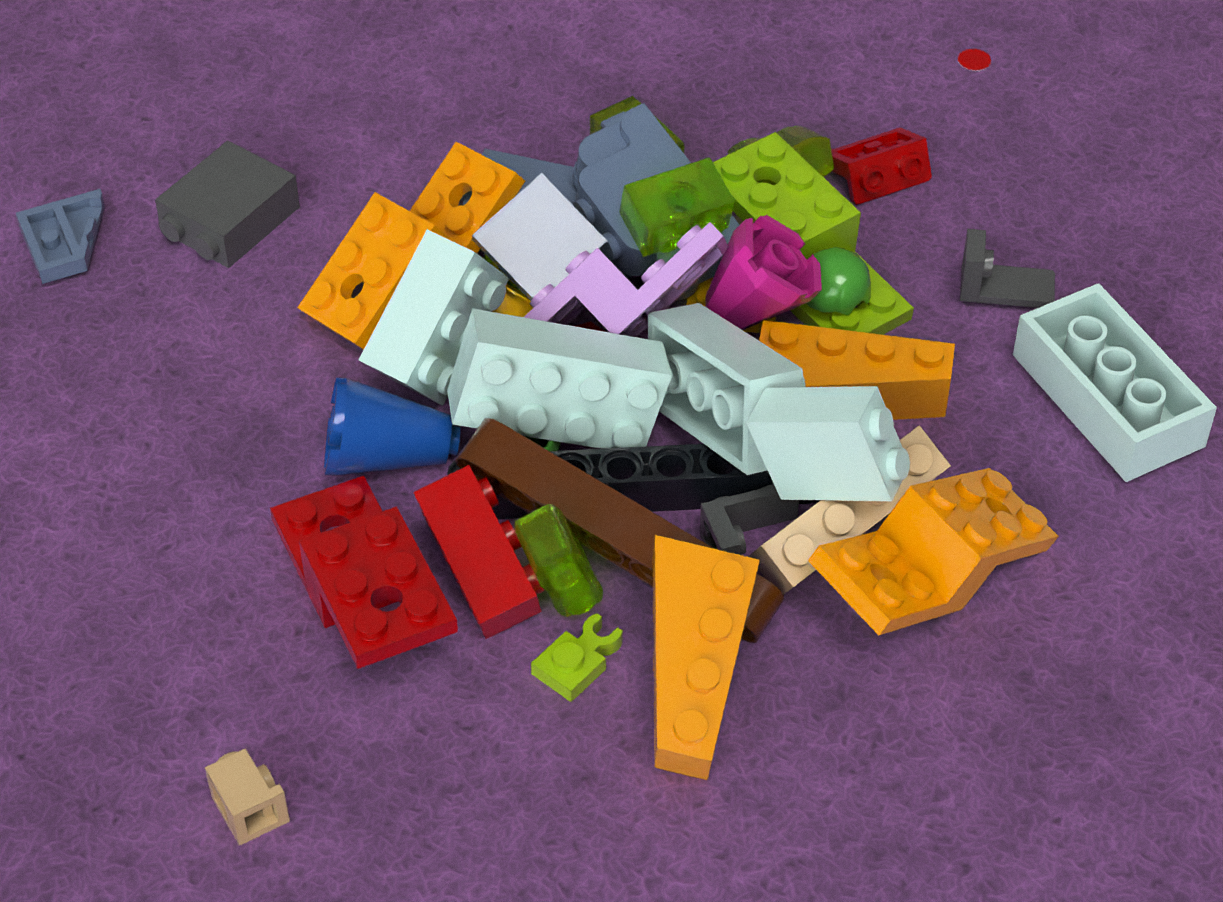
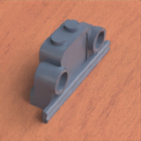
M645 103L602 121L601 127L603 129L582 140L572 175L574 186L577 189L576 200L572 205L607 240L601 252L611 262L614 261L623 273L631 276H640L659 259H663L667 263L680 250L677 246L678 241L696 225L703 229L711 222L724 236L727 244L729 243L733 231L740 224ZM721 259L677 300L689 298L696 292L700 283L714 277Z

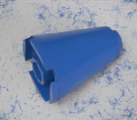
M336 376L331 397V403L335 404V406H332L327 426L324 458L325 475L338 476L441 465L447 463L448 455H457L460 442V426L452 425L451 415L347 377Z

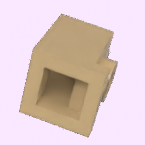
M246 748L241 751L227 753L218 759L217 762L205 767L211 797L239 846L290 822L285 793L280 784H275L265 764L256 767Z

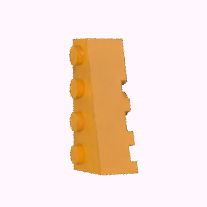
M769 320L762 321L759 341L803 368L805 387L878 386L886 408L892 413L893 420L945 417L952 376L954 343Z
M655 535L652 558L654 768L708 780L755 585L759 559Z

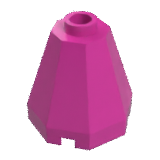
M768 215L760 216L755 222H753V218L745 219L732 233L728 243L729 247L723 254L706 293V307L741 330H745L761 323L763 320H768L810 302L822 290L821 265L813 254L808 259L804 257L800 251L805 245L804 241L798 233Z

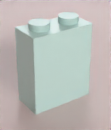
M878 386L765 388L746 421L781 500L893 501L902 480L909 473L910 460L908 452L901 445L894 428L892 413L886 408Z

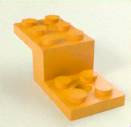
M455 142L410 211L374 192L297 308L364 350L426 230L428 229L478 253L480 248L472 240V235L517 195L525 180L507 167ZM472 191L469 201L463 206H458L463 195ZM364 282L361 292L356 297L351 298L354 288Z
M986 468L910 486L877 531L819 545L808 561L878 635H883L963 609L997 565L1045 552L1059 536L1047 525V519L1041 511L1026 504L1012 490L1011 482L1004 475Z

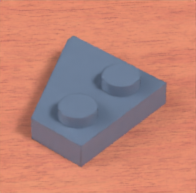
M100 189L16 212L19 228L42 284L88 270L105 207Z

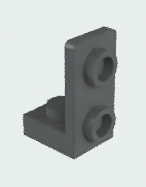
M967 229L961 267L960 301L1034 308L1054 302L1055 272L1053 270L993 265L994 250L985 249L986 230Z
M772 484L758 490L730 497L723 496L713 501L702 503L700 537L704 543L714 549L738 555L745 554L746 542L743 532L797 519L799 500H781L775 485Z

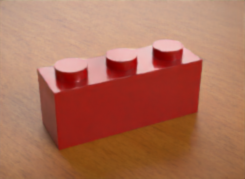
M467 465L413 492L419 508L485 639L542 612L537 594L544 592L542 583L531 563L523 567L521 566L514 551L522 548L509 520L499 523L492 508L499 505V502L486 477L477 481L470 465Z

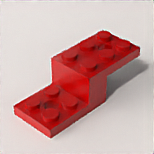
M364 475L270 508L272 521L324 628L333 625L337 626L357 669L458 632L457 618L397 506L382 511ZM393 603H401L400 606L394 610H380V608L391 605Z

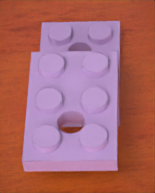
M711 222L703 229L696 225L678 241L677 246L680 250L667 263L663 259H659L647 269L641 277L644 284L638 290L598 247L591 254L585 250L576 256L566 267L565 271L569 274L556 287L552 284L545 286L533 297L530 302L533 309L524 318L569 325L587 308L610 333L638 337L648 328V313L668 309L723 257L729 246L724 236Z

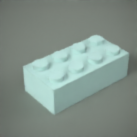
M1099 283L1020 315L1013 356L1125 482L1206 447L1217 407Z
M700 303L648 313V339L663 342L672 372V377L659 412L746 475L767 471L746 421L765 388L805 387L803 368Z
M472 308L447 389L452 424L478 428L485 418H490L527 437L601 449L646 447L669 386L672 372L664 344L660 341Z

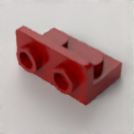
M901 127L824 152L826 169L847 180L850 200L855 204H861L927 182L932 178L926 138Z

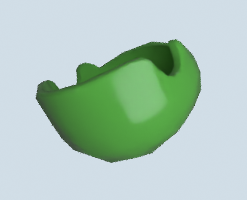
M833 247L813 254L821 265L822 290L807 303L810 308L823 313L837 311L850 315L861 301L866 304L869 303L871 297L869 269L857 253L844 248Z

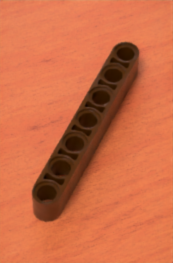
M485 418L455 460L460 469L470 465L477 481L486 477L494 493L652 587V558L655 535L713 548L494 419ZM759 574L756 575L742 639L750 643H756L784 601V595L780 589Z

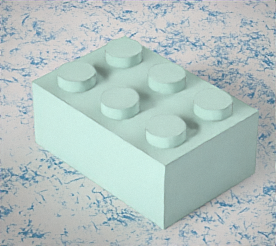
M427 229L366 344L359 361L393 381L443 405L448 397L447 389L472 308L490 312L496 310L504 300L506 284L509 278L476 252Z

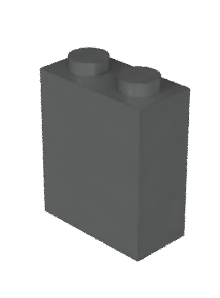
M228 140L155 199L159 228L169 240L173 242L179 241L196 250L204 259L214 260L227 268H230L300 208L296 175Z

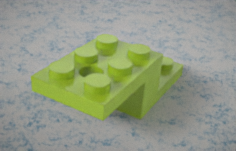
M776 132L703 167V179L742 221L753 218V222H755L760 216H770L799 234L805 243L800 251L806 259L818 251L833 247L844 248L856 253L861 212ZM759 180H770V181H773V182L776 183V184H775V185H771V184H769V183H764V182L757 183V181H759ZM861 258L867 265L870 274L871 297L869 303L866 304L861 301L850 315L837 311L823 313L810 308L807 303L790 311L804 325L884 335L910 321L913 316L914 307Z

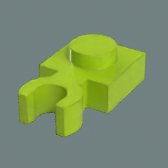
M596 613L586 619L583 624V634L579 638L565 631L532 661L531 674L572 702L606 670V658L603 656L611 655L619 650L623 642V630L616 628L610 635L605 637L596 635L602 628V616Z

